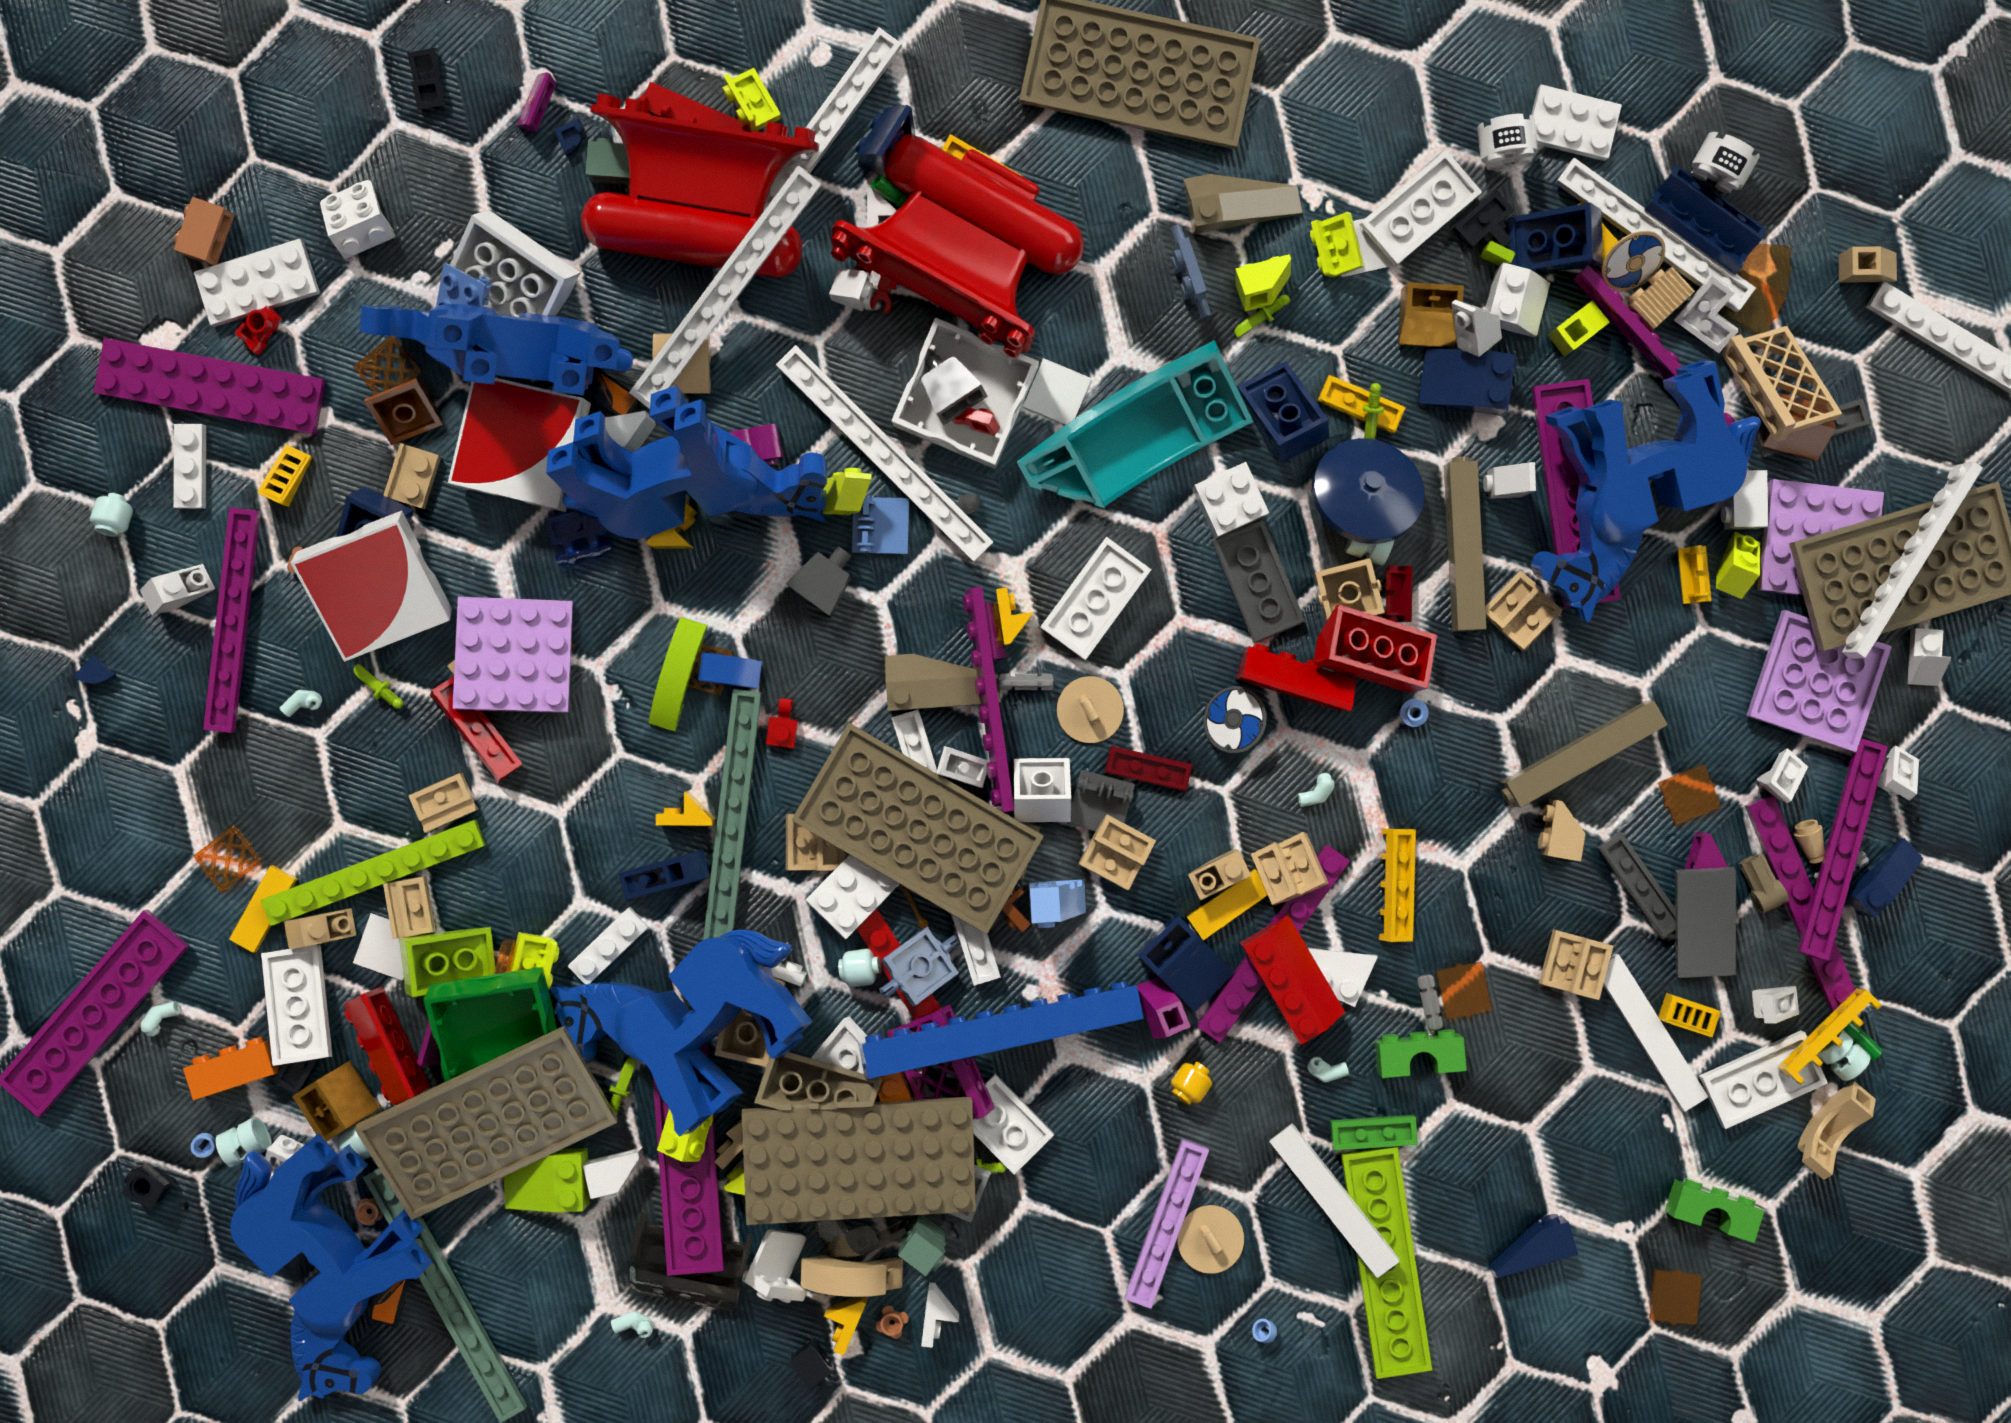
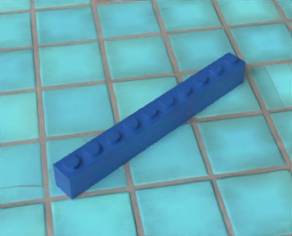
M1127 981L1110 984L1111 990L1102 992L1100 987L1084 990L1085 995L1074 997V992L1058 995V1001L1048 1003L1047 998L1030 1001L1031 1007L1023 1009L1020 1008V1004L1003 1007L1004 1013L993 1015V1010L976 1013V1019L967 1021L965 1016L948 1019V1025L939 1027L938 1022L922 1024L920 1031L910 1032L909 1027L894 1030V1036L882 1038V1033L866 1036L865 1042L858 1044L864 1077L871 1079L1144 1019L1137 985L1128 986Z

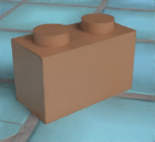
M192 197L191 202L185 207L184 222L181 230L175 235L174 250L212 266L217 265L234 214L224 207Z

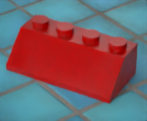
M1338 604L1335 606L1317 638L1313 664L1404 692L1414 693L1428 689L1437 635Z
M1254 643L1253 647H1245L1236 676L1237 680L1337 711L1346 712L1352 710L1356 679L1349 677L1348 674L1322 669V666L1313 664V660L1307 659L1306 664L1296 661L1297 656L1281 651L1280 655L1270 653V647Z
M1288 914L1240 942L1241 947L1289 1029L1301 1045L1326 1031L1345 1013Z
M383 986L368 991L344 1004L346 1019L351 1025H354L358 1033V1044L363 1050H366L370 1058V1069L374 1075H378L382 1083V1094L387 1101L391 1102L392 1106L410 1099L431 1087L422 1067L417 1065L418 1058Z

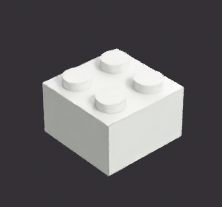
M1246 462L1195 484L1192 488L1214 539L1269 514Z

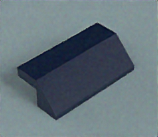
M1677 164L1656 190L1644 209L1734 275L1743 267L1747 256L1760 243L1767 230Z

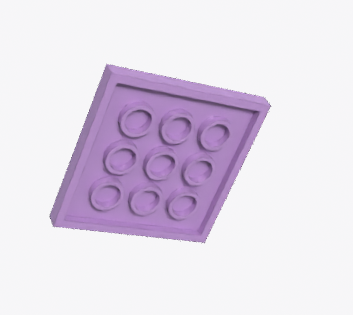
M1778 479L1769 480L1768 527H1764L1760 576L1758 577L1757 590L1803 596L1789 543L1882 516L1884 492Z
M458 597L453 709L569 713L573 601Z
M1783 610L1781 611L1746 716L1850 752H1856L1892 646L1876 641L1866 658L1850 659L1842 653L1846 645L1826 651H1819L1810 618Z

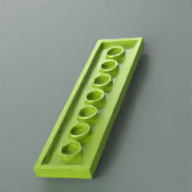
M1380 1147L1341 1153L1347 1193L1400 1258L1399 1263L1377 1278L1356 1252L1375 1377L1380 1379L1432 1371L1398 1147Z

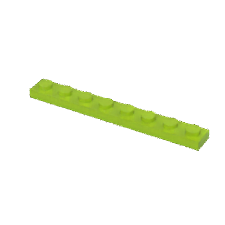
M475 819L261 899V903L270 926L478 849L485 846L486 843Z

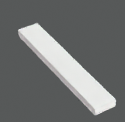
M1614 954L1611 956L1603 986L1681 1110L1686 1112L1708 1098V1095L1620 955Z
M1293 1123L1270 1139L1269 1142L1377 1278L1400 1262V1258Z

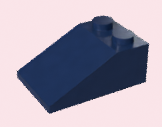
M908 105L887 107L881 115L878 113L874 117L870 125L872 129L867 139L863 137L855 150L860 165L877 175L881 174L884 176L882 170H885L887 164L885 157L887 149L889 148L893 151L895 149L894 144L900 141L903 135H915L912 108Z
M1591 202L1508 217L1509 237L1512 239L1509 249L1516 253L1510 263L1511 265L1530 269L1533 272L1574 270L1586 268L1588 265L1590 267L1603 265L1601 209Z
M1426 348L1418 404L1502 415L1509 408L1516 354L1486 351L1478 357L1463 350Z
M1287 361L1237 386L1266 444L1280 464L1329 439L1328 418Z
M364 486L347 495L336 537L351 534L366 524L399 511L403 512L410 525L414 510Z

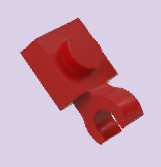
M881 276L877 285V291L870 301L871 309L874 310L877 302L883 301L886 303L884 314L888 315L892 309L891 300L888 296H890L892 289L897 290L899 283L887 276Z
M968 407L967 411L952 420L955 424H965L971 430L995 436L1000 429L994 414L984 408L976 410Z
M781 698L779 700L778 717L770 716L766 740L767 745L795 748L798 720L790 719L792 699Z

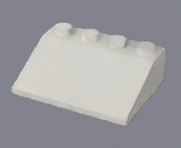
M490 210L471 216L450 263L451 266L477 280L479 276L490 278L492 288L489 291V296L485 297L489 300V303L484 306L492 308L496 314L519 317L520 312L556 316L568 299L580 275L579 271Z

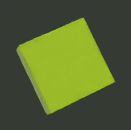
M1490 241L1483 248L1480 257L1500 266L1502 263L1510 264L1516 253Z

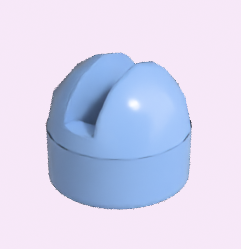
M209 1133L197 1135L191 1143L192 1153L200 1158L211 1155L216 1147L215 1138ZM206 1139L209 1142L202 1150L198 1146Z
M1259 1319L1254 1323L1252 1333L1257 1341L1270 1343L1277 1336V1328L1273 1322L1267 1319ZM1264 1326L1269 1330L1268 1334L1262 1330Z

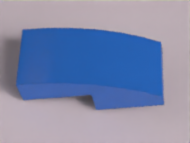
M702 653L698 681L759 689L762 661Z

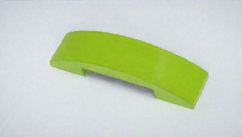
M680 617L660 673L651 707L649 724L676 731L684 706L682 703L708 625Z

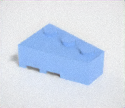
M1084 879L1029 882L1032 923H1037L1038 928L1055 927V922H1061L1086 913Z

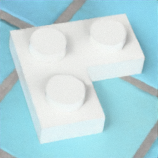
M1712 273L1674 317V321L1720 353L1728 344L1730 338L1734 337L1738 332L1737 327L1718 314L1721 308L1735 294V290Z

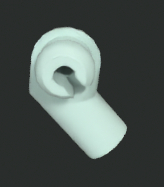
M297 690L280 706V710L288 717H291L300 707L316 710L320 707L322 698L315 691Z
M1328 773L1320 774L1317 777L1318 784L1313 791L1298 794L1300 807L1326 801L1335 785L1331 775Z
M174 1001L152 1007L141 1021V1031L145 1032L146 1036H156L161 1028L159 1023L163 1018L179 1015V1004Z
M1313 1057L1308 1062V1070L1311 1075L1323 1082H1330L1349 1076L1345 1062L1330 1066L1320 1057Z
M636 1311L611 1320L612 1329L616 1334L632 1328L637 1331L641 1338H647L653 1331L654 1325L652 1320Z

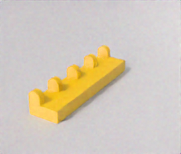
M1382 828V834L1386 835V853H1381V859L1386 860L1385 881H1380V887H1385V907L1380 909V915H1384V933L1379 934V940L1388 942L1413 941L1416 829Z
M1857 988L1777 1067L1799 1085L1803 1084L1805 1080L1798 1073L1810 1061L1817 1067H1820L1823 1062L1816 1055L1830 1041L1837 1047H1840L1843 1042L1837 1035L1850 1022L1860 1028L1864 1023L1857 1015L1868 1004L1878 1010L1882 1006L1881 1003L1868 990Z

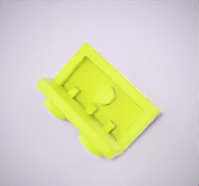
M755 68L732 79L729 73L723 76L725 86L722 87L723 93L729 103H735L738 109L735 113L742 126L747 125L751 132L758 131L766 127L767 122H776L781 119L778 108Z
M1345 212L1323 221L1315 220L1311 222L1313 229L1310 231L1311 240L1317 246L1319 253L1317 264L1325 276L1334 278L1365 267L1350 212Z
M518 932L509 972L543 967L548 990H550L553 975L550 974L552 964L557 962L559 956L557 942L551 937Z
M669 1109L657 1151L682 1162L700 1161L714 1114L692 1133L679 1137L674 1130V1121Z

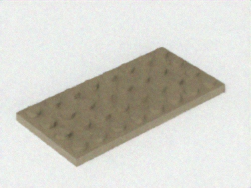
M1041 0L1019 103L1236 150L1261 38L1086 0Z
M1999 482L1979 486L1968 491L1881 634L2011 595V525ZM1933 500L1789 543L1819 651H1826L1846 645L1847 637L1860 624L1862 613L1873 603L1876 598V590L1886 582L1890 575L1891 566L1902 556L1905 551V543L1915 535L1920 527V519L1929 512L1934 504Z
M851 723L847 724L792 818V821L986 934L991 929L1044 837Z
M565 1026L356 1124L355 1131L406 1213L413 1220L617 1123V1116Z
M972 1097L875 1102L873 1108L809 1110V1108L792 1109V1111H781L772 1108L742 1109L746 1225L976 1212Z

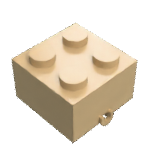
M1371 558L1315 572L1313 578L1325 623L1338 604L1378 617H1382L1385 613L1379 593L1382 590L1379 580H1376Z

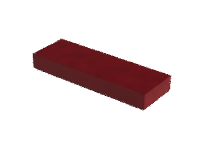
M1110 746L1104 773L1186 792L1192 764Z

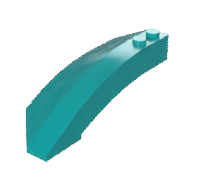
M1214 340L1158 368L1093 406L1018 460L1017 464L1030 487L1040 490L1042 488L1057 492V495L1078 501L1079 499L1094 503L1095 506L1105 508L1106 505L1147 478L1196 450L1253 423V419Z

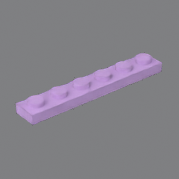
M1183 1138L1181 1139L1124 1295L1126 1300L1150 1309L1152 1308L1208 1155L1209 1149L1207 1147Z

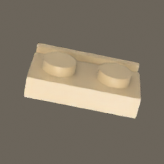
M400 443L384 496L425 509L441 456Z
M463 773L456 774L408 795L416 815L423 825L424 833L479 810L474 803L473 795Z
M426 876L383 884L393 939L436 931Z

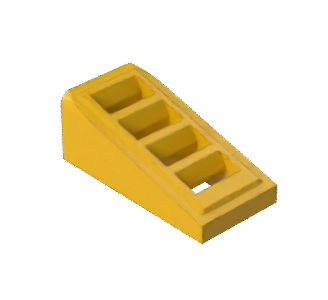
M286 444L257 493L289 507L313 457ZM291 455L301 460L299 465L288 461L289 456ZM285 465L295 470L293 475L283 471ZM279 476L289 479L288 483L285 484L278 481ZM275 486L283 489L281 494L273 491Z
M1666 993L1658 1018L1663 1022L1713 1037L1721 1011ZM1680 1003L1681 1007L1677 1019H1674L1673 1016L1677 1004ZM1687 1006L1691 1007L1687 1021L1685 1023L1683 1022V1018ZM1698 1009L1701 1012L1697 1024L1694 1026L1692 1023ZM1706 1013H1711L1707 1029H1703L1702 1025Z

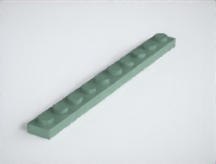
M733 689L703 940L720 937L734 930L762 698L761 692Z
M378 1168L364 1176L363 1179L390 1225L404 1208ZM419 1216L416 1219L424 1229L414 1241L433 1261L419 1276V1279L496 1417L502 1423L525 1410L527 1404L422 1216Z

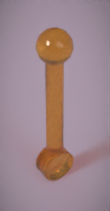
M899 884L898 887H901L918 920V927L920 929L928 927V921L922 917L908 888Z

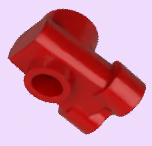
M266 305L262 310L251 311L246 318V323L243 322L235 331V334L247 344L251 351L260 355L268 346L267 340L278 329L282 318L271 307Z

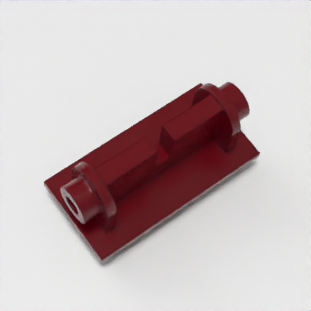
M1387 565V571H1384V574H1386L1387 590L1386 612L1384 616H1386V619L1394 622H1412L1413 566Z

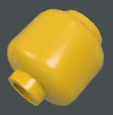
M1196 1062L1194 1065L1190 1063L1182 1064L1170 1082L1173 1088L1171 1093L1187 1105L1200 1103L1212 1086V1081L1208 1076L1210 1071L1199 1062Z

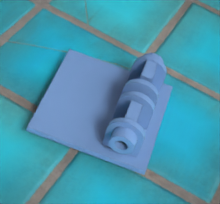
M444 263L436 307L444 304L485 307L484 305L489 303V300L485 297L489 296V291L492 288L490 278L479 276L477 280L448 263Z
M866 495L860 512L853 514L852 553L908 554L909 498H880Z

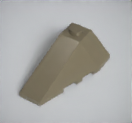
M1215 174L1183 179L1193 235L1302 214L1298 187L1295 185Z
M916 654L885 656L888 711L981 704V697L975 691V679H978L977 669ZM995 674L999 703H1001L999 677L997 674Z
M788 1052L782 1057L769 1058L754 1103L781 1111H792V1109L809 1108V1110L873 1108L882 1079L876 1077L867 1079L862 1073Z

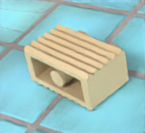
M1673 267L1665 272L1660 269L1648 280L1651 285L1645 291L1639 288L1628 298L1630 304L1627 307L1640 315L1642 318L1641 323L1648 330L1652 331L1695 292Z

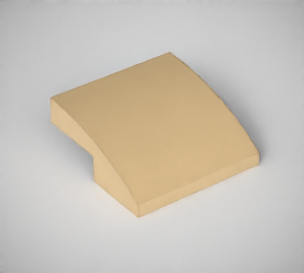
M653 334V360L672 334ZM710 335L671 387L677 385L682 393L711 392L709 364L711 362Z
M1520 570L1485 606L1486 617L1512 643L1524 652L1562 613L1563 609L1541 592L1542 588Z
M786 814V870H835L845 860V851L792 821L794 814Z
M1106 815L1089 842L1078 865L1125 890H1129L1141 865L1145 864L1156 840Z
M1305 832L1281 843L1275 842L1251 854L1272 905L1286 902L1329 884L1310 839Z
M1553 929L1539 983L1599 1000L1613 945Z

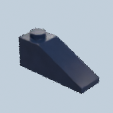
M1901 838L1849 887L1846 900L1860 915L1875 918L1897 897L1924 858L1905 838Z
M703 849L618 873L625 900L710 877Z
M1558 1214L1542 1217V1221L1534 1223L1489 1265L1490 1271L1496 1278H1500L1578 1255L1569 1221L1561 1215L1558 1216Z

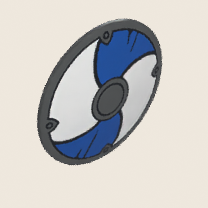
M1240 686L1228 687L1219 691L1209 701L1204 713V729L1208 739L1215 747L1228 753H1240L1252 748L1263 736L1267 724L1266 708L1261 698L1252 690Z

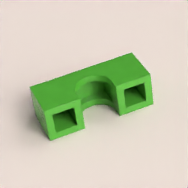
M1438 1030V1035L1427 1036V1032H1412L1410 1037L1399 1038L1398 1034L1382 1035L1381 1040H1374L1377 1074L1382 1078L1410 1076V1061L1414 1055L1420 1052H1428L1430 1054L1432 1068L1437 1073L1467 1071L1464 1037L1455 1033V1030Z
M1685 1178V1182L1674 1179L1665 1212L1674 1218L1701 1226L1706 1212L1713 1208H1719L1721 1219L1718 1228L1728 1235L1755 1243L1765 1211L1755 1205L1756 1200L1743 1195H1739L1738 1199L1730 1197L1728 1191L1715 1186L1708 1190L1702 1188V1183L1690 1178Z

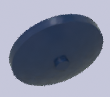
M1352 439L1334 446L1321 459L1312 480L1314 504L1322 519L1340 535L1360 543L1380 544L1401 537L1413 526L1424 505V484L1414 463L1396 447L1375 439Z

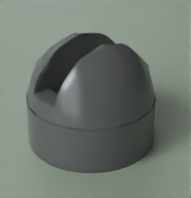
M980 494L958 495L959 508L967 514L976 512L980 506Z

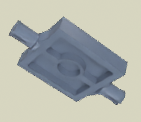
M1178 224L1170 228L1175 241L1174 257H1171V264L1175 274L1180 273L1183 282L1180 284L1183 299H1188L1190 306L1197 305L1200 318L1204 319L1212 315L1207 303L1208 298L1205 296L1207 290L1189 237L1185 238L1182 225Z
M926 927L882 958L881 961L889 971L892 979L879 989L880 993L885 992L882 996L887 999L899 989L904 993L911 1005L915 1006L956 976L959 972L951 962L948 952L961 944L960 940L955 941L958 937L953 934L949 939L941 943L933 936L929 928Z

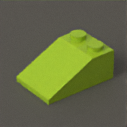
M491 927L428 933L399 938L405 992L411 997L426 995L431 984L496 974Z
M588 1148L561 1149L504 1176L505 1209L554 1213L584 1211L590 1204V1194L583 1165L588 1161Z

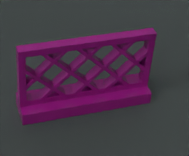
M947 1005L935 1012L891 1029L887 1034L889 1037L894 1036V1030L909 1027L910 1032L920 1031L921 1025L930 1020L938 1022V1027L948 1025V1019L954 1018L955 1015L951 1006ZM973 1056L948 1061L945 1064L933 1065L943 1070L939 1082L926 1076L929 1066L923 1068L922 1074L913 1069L904 1071L916 1100L930 1099L924 1096L922 1092L923 1083L926 1082L937 1088L933 1099L939 1098L941 1090L953 1095L954 1098L972 1097L973 1119L987 1116L995 1109V1105ZM947 1073L957 1076L959 1081L957 1090L944 1085Z

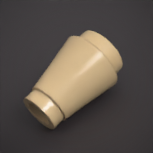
M1805 820L1794 826V836L1808 858L1809 863L1822 862L1825 853L1822 826L1818 825L1817 820Z

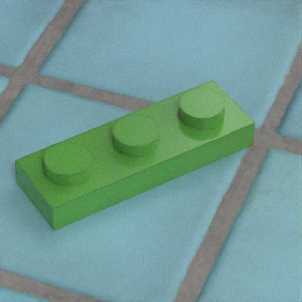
M1414 1115L1330 1120L1333 1150L1418 1145L1416 1117Z

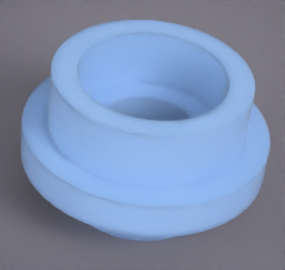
M1418 699L1407 700L1400 708L1401 720L1411 727L1424 724L1428 718L1426 704ZM1414 707L1419 710L1417 718H1413L1410 715V711Z

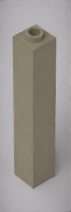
M1465 456L1454 457L1452 462L1443 466L1452 632L1479 631L1486 629L1478 461H1469V457Z
M1654 700L1644 701L1500 782L1504 788L1501 790L1502 796L1509 805L1513 804L1514 807H1523L1668 724Z

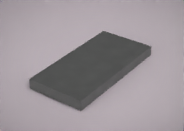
M1263 519L1211 541L1253 644L1306 622Z
M1734 867L1675 870L1676 975L1678 978L1736 975V870Z

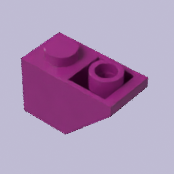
M1159 976L1137 985L1141 1007L1154 1039L1165 1038L1191 1027L1180 999Z

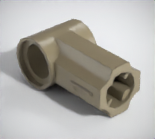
M1759 853L1750 856L1739 863L1751 889V901L1761 914L1789 902L1787 891L1781 882L1775 879L1764 854Z

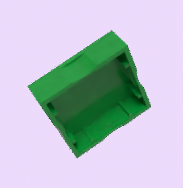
M543 967L431 984L423 999L431 1031L440 1050L441 1069L445 1082L558 1029Z

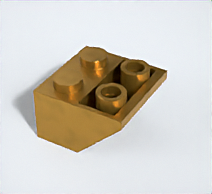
M1407 282L1401 289L1398 345L1454 348L1456 332L1452 302L1454 300L1463 302L1464 286Z
M351 1060L292 1096L316 1135L319 1133L326 1142L380 1108V1105Z

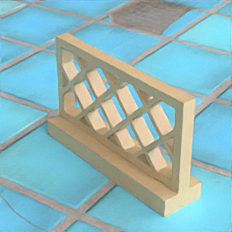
M1787 326L1743 338L1741 334L1730 338L1722 355L1775 442L1785 440L1790 433L1840 418L1842 415L1841 410ZM1782 337L1787 344V348L1772 344V339ZM1754 345L1764 349L1762 356L1752 353L1749 346ZM1770 351L1783 356L1781 363L1765 358L1767 352ZM1787 358L1798 362L1801 367L1800 371L1786 366ZM1762 365L1778 371L1776 377L1773 378L1766 375ZM1781 373L1797 378L1795 385L1779 380ZM1803 380L1811 383L1815 389L1814 393L1800 388V381ZM1776 387L1790 392L1789 400L1781 398L1775 390ZM1795 395L1811 400L1809 407L1793 402ZM1814 403L1826 406L1829 412L1824 414L1813 410ZM1793 410L1805 415L1804 420L1795 422L1789 411Z

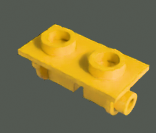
M1698 545L1678 548L1683 604L1711 601L1706 546Z

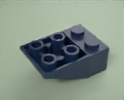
M1176 913L1136 952L1194 1012L1234 974L1230 967Z

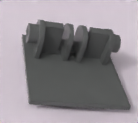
M1081 770L1071 804V822H1067V824L1096 831L1106 815L1125 823L1129 804L1133 798L1135 784Z

